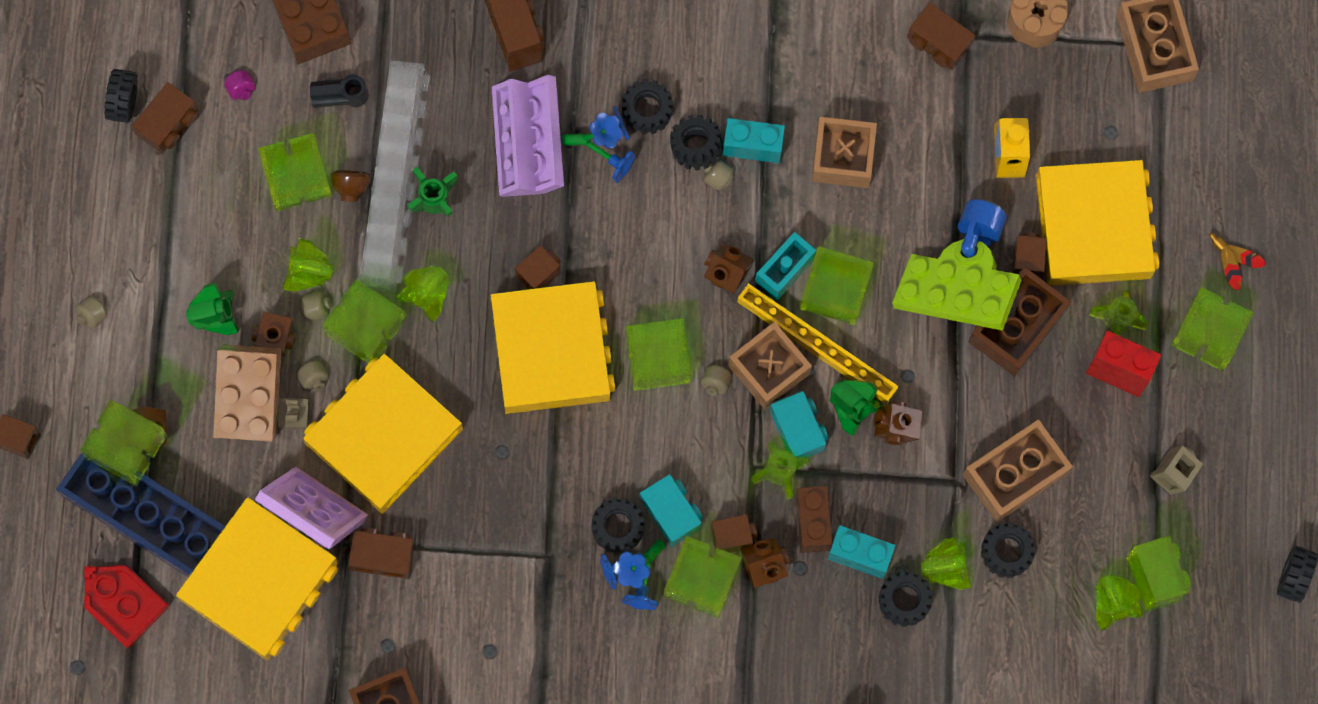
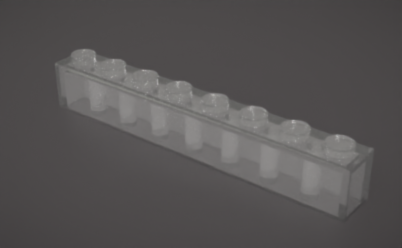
M390 60L359 280L361 288L396 292L397 283L402 284L404 266H400L401 255L406 256L408 248V238H404L405 228H410L412 213L408 210L407 205L409 200H414L416 184L411 183L414 168H419V156H416L415 152L416 145L421 146L423 129L419 128L420 118L425 119L427 101H423L424 91H429L431 76L426 74L425 64Z

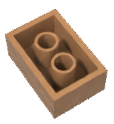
M1130 0L1121 2L1116 17L1138 93L1194 81L1199 67L1179 0Z
M222 344L217 350L213 438L273 442L277 436L281 348Z
M1038 419L966 467L963 476L996 523H998L1069 475L1073 466Z

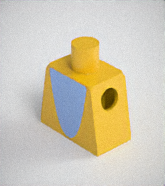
M1028 118L998 119L994 124L996 178H1025L1030 159ZM1018 160V163L1011 164L1008 161Z

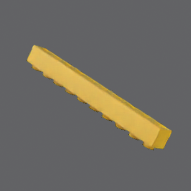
M749 283L739 295L737 303L769 325L776 322L788 338L849 380L871 382L878 388L874 397L887 405L897 392L899 386Z

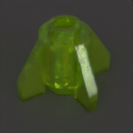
M299 238L297 246H291L289 249L288 274L283 283L284 290L293 292L322 286L325 281L330 280L333 265L329 264V258L309 240Z
M425 266L409 270L402 278L407 287L401 291L397 298L399 301H411L417 307L424 309L423 312L429 321L434 322L441 314L443 300L450 284L448 274L438 266Z
M1124 289L1121 292V296L1114 299L1110 305L1092 307L1089 314L1092 317L1105 319L1107 327L1118 336L1120 332L1127 331L1131 326L1146 330L1149 322L1138 312L1135 302L1129 298V291Z
M770 442L767 444L770 456L766 467L752 476V482L756 484L768 478L772 483L782 485L787 500L792 499L793 491L790 481L793 479L796 469L809 465L808 458L794 457L790 452L779 450L774 442ZM781 463L782 466L787 467L785 469H779L776 464Z
M956 537L944 539L926 554L925 560L921 561L924 578H929L931 583H939L959 590L971 588L972 584L967 572L965 559L966 544H958Z
M1112 574L1106 575L1098 581L1095 587L1097 594L1096 621L1100 630L1105 631L1114 621L1125 619L1128 616L1133 618H1141L1143 616L1138 603L1144 599V596L1139 587L1121 576H1114Z

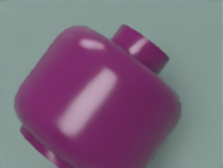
M244 70L234 71L225 79L224 86L233 100H247L256 89L251 75Z

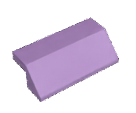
M546 75L528 83L509 79L492 86L499 196L545 194L564 187L556 77Z

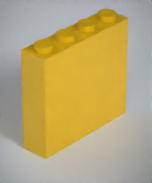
M1143 160L1039 167L1036 174L1042 238H1047L1045 268L1048 285L1152 278L1155 270L1159 268L1158 253L1153 252L1152 242H1155L1156 232L1154 224L1150 225L1149 214H1152V199L1147 197L1146 187L1149 186L1148 169L1143 168Z
M595 281L491 294L505 414L610 401V392L615 391L613 374H607L606 364L611 363L610 347L603 344L602 336L608 335L606 318H600L599 308L604 307L602 290H596Z
M385 354L379 359L375 357L368 363L365 368L366 373L359 380L355 378L345 388L346 394L339 401L337 399L333 400L324 411L326 415L319 422L313 421L304 431L305 436L303 437L304 443L382 515L463 430L462 423Z
M247 497L176 596L185 605L268 661L271 656L276 657L285 645L283 639L288 632L291 631L293 633L299 627L303 620V617L300 615L307 606L311 608L317 602L321 595L318 590L323 583H329L338 571L336 567L338 561L335 556Z

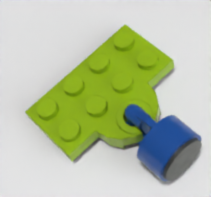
M973 199L968 201L958 223V229L965 235V238L945 248L938 259L911 254L892 302L894 308L1003 331L1022 281L1019 274L996 270L995 259L989 249L990 244L998 242L1007 220L1004 210L999 205L988 200Z

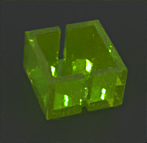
M314 133L289 139L293 153L287 155L283 141L258 148L276 212L301 205L300 199L303 198L309 203L332 196Z
M818 246L802 296L800 309L855 326L874 263Z
M355 279L341 298L343 307L336 305L322 324L325 335L369 363L375 357L379 358L387 347L386 338L392 340L405 322L406 317L404 310Z
M1200 287L1171 346L1195 357L1203 345L1207 348L1199 360L1224 371L1230 363L1254 312L1232 301L1225 305L1223 304L1224 297Z
M684 318L625 326L633 391L691 383L692 372L687 349Z
M110 399L97 421L100 429L98 430L93 427L80 452L91 462L137 486L150 465L147 457L141 454L142 451L145 450L150 457L154 458L167 434L161 426Z
M686 536L665 587L664 597L688 607L690 602H694L695 610L719 618L742 557L716 548L714 559L708 556L711 545Z
M1169 536L1137 545L1126 557L1146 613L1179 603L1189 593L1188 588L1191 587L1190 578L1186 570H1181L1178 561L1181 559L1179 548L1176 542H1171Z

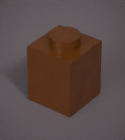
M1035 233L1018 235L1014 243L1012 273L1019 274L1026 267L1041 279L1044 273L1047 238H1039V235Z
M540 245L515 267V276L528 290L545 288L561 274L559 265L561 261L551 249L546 251Z
M2 414L0 418V449L29 459L40 432L31 424Z
M747 514L712 521L711 529L717 556L741 551V548L753 545V540L757 539L754 522H748Z

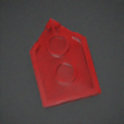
M127 565L84 566V608L127 649L169 607V604Z

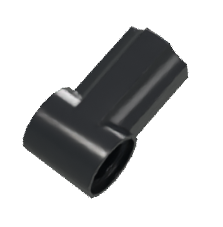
M357 74L347 75L343 79L310 82V97L313 108L340 105L360 107L369 99V92L365 81ZM354 86L361 87V91L357 95L348 94L350 88Z

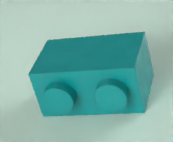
M727 118L723 156L780 163L785 125Z
M794 232L756 273L755 284L777 302L815 260L817 250Z
M802 391L770 405L769 411L792 464L825 451V441L829 440L828 434L823 424H817L814 417L817 414V410L811 397L807 399Z
M669 474L640 492L639 499L672 548L701 529L702 523L700 520L703 519V516L694 503L690 505L684 497L687 491L679 479L674 481Z
M839 525L828 560L884 579L896 545Z

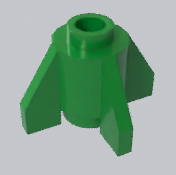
M418 167L414 168L413 174L420 186L418 189L419 197L407 205L410 212L425 211L429 214L441 213L447 217L451 216L453 213L448 206V193L458 180L457 174L453 171L442 181L435 178L426 179Z
M216 282L205 285L192 299L189 308L186 310L188 323L197 330L202 329L223 335L238 333L239 328L234 318H231L232 307L230 302L234 296L233 291L220 292Z
M857 380L839 381L830 391V402L835 407L843 430L850 436L855 435L860 426L859 422L866 419L871 412H877L878 407L883 406L874 398L878 388L871 382Z

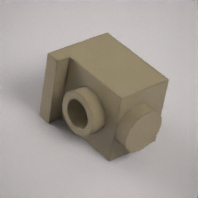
M1181 445L1169 450L1150 477L1170 495L1184 492L1203 466V463L1196 458V454L1191 449Z

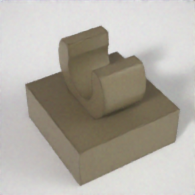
M279 398L278 429L306 430L309 420V399Z

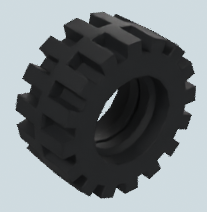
M113 69L111 71L105 95L104 115L106 120L130 123L135 109L138 90L137 72Z
M643 79V83H639V81L634 82V86H629L622 98L623 119H625L626 125L628 127L631 126L632 130L636 133L638 130L643 135H646L647 132L656 134V130L662 131L665 125L669 124L673 112L671 93L666 90V86L663 84L661 86L658 85V81L655 80L652 83L648 82V79ZM645 97L653 98L659 103V111L654 116H641L635 109L637 101Z
M690 115L688 120L682 118L679 120L680 125L675 124L673 126L674 132L671 131L670 144L675 160L677 159L679 165L682 166L684 164L685 168L689 170L692 166L695 170H700V166H704L705 169L709 168V163L715 164L717 157L722 155L723 141L716 122L713 123L709 117L704 119L703 115H698L697 118ZM695 136H703L708 139V142L698 149H690L685 146L687 140Z
M611 498L610 501L602 502V505L597 507L592 517L591 528L593 537L600 547L605 548V551H613L615 554H620L623 551L629 552L631 548H635L644 534L645 522L642 511L635 506L634 502L626 501L625 498ZM622 514L629 519L631 528L625 536L614 537L607 532L605 524L610 516Z
M1014 522L1000 523L993 527L982 542L981 558L984 560L983 563L985 567L988 566L992 574H998V577L1003 578L1006 576L1013 578L1016 575L1023 574L1032 564L1036 553L1035 540L1031 538V533L1028 529L1024 530L1020 524L1014 525ZM1009 538L1018 543L1021 552L1017 560L1006 562L998 557L996 546L1000 540Z
M1294 545L1282 570L1277 587V595L1298 603L1302 602L1316 570L1318 553Z
M899 571L897 574H892L883 583L879 592L878 603L880 611L894 625L899 624L902 627L916 625L927 616L931 609L933 593L930 590V584L923 579V576L920 574L916 575L913 571ZM909 587L916 592L918 603L915 608L903 611L894 604L893 594L898 588Z

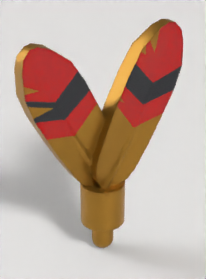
M1214 233L1209 234L1213 241L1212 245L1220 252L1221 264L1227 284L1233 290H1239L1242 283L1238 264L1253 269L1265 266V261L1259 254L1244 248L1228 245L1221 236L1217 237Z

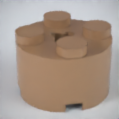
M1012 0L1007 17V26L1010 34L1018 42L1030 45L1029 47L1040 48L1050 45L1061 33L1067 19L1066 0Z

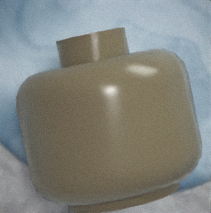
M718 159L715 164L710 162L709 168L703 169L706 173L703 177L704 182L718 191L725 189L734 177L733 168L721 159Z
M321 291L304 295L300 303L302 314L308 321L326 319L329 315L328 309L332 308L331 299L326 297Z
M89 296L77 304L75 308L76 320L82 326L87 324L90 328H95L107 317V308L100 299Z
M313 360L304 363L299 368L297 378L304 390L312 391L314 389L315 391H321L325 387L324 383L329 380V374L321 362Z
M710 365L704 371L701 386L707 389L706 392L711 396H716L717 393L725 394L731 384L732 375L724 366Z

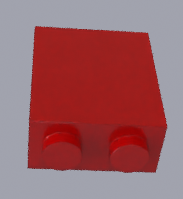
M1106 331L1085 374L1140 397L1152 378L1161 354L1110 331Z

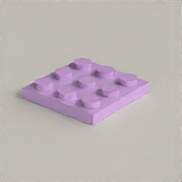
M294 467L261 489L255 499L262 504L264 509L272 514H277L286 520L289 526L304 532L312 538L314 543L327 549H331L363 525L368 516L367 513L297 467Z

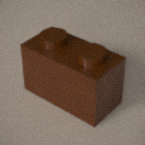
M930 2L909 27L907 38L914 48L919 51L925 50L932 55V59L939 66L944 68L947 66L951 70L956 67L971 48L976 36Z
M167 82L132 124L135 135L163 154L167 148L171 149L176 145L180 137L179 134L184 127H189L194 123L198 115V108L194 100Z
M827 486L797 488L795 496L800 553L830 551L832 536Z
M362 528V531H354L348 563L350 571L409 579L415 544L413 539H409L408 534L391 532V536L381 535L379 530L373 528Z

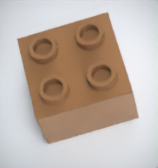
M819 117L811 182L869 188L877 123Z
M773 322L732 354L728 362L729 368L765 410L809 376L812 365L776 322Z

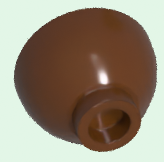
M334 170L330 173L334 189L341 195V201L358 202V196L365 192L371 179L370 174L363 171Z

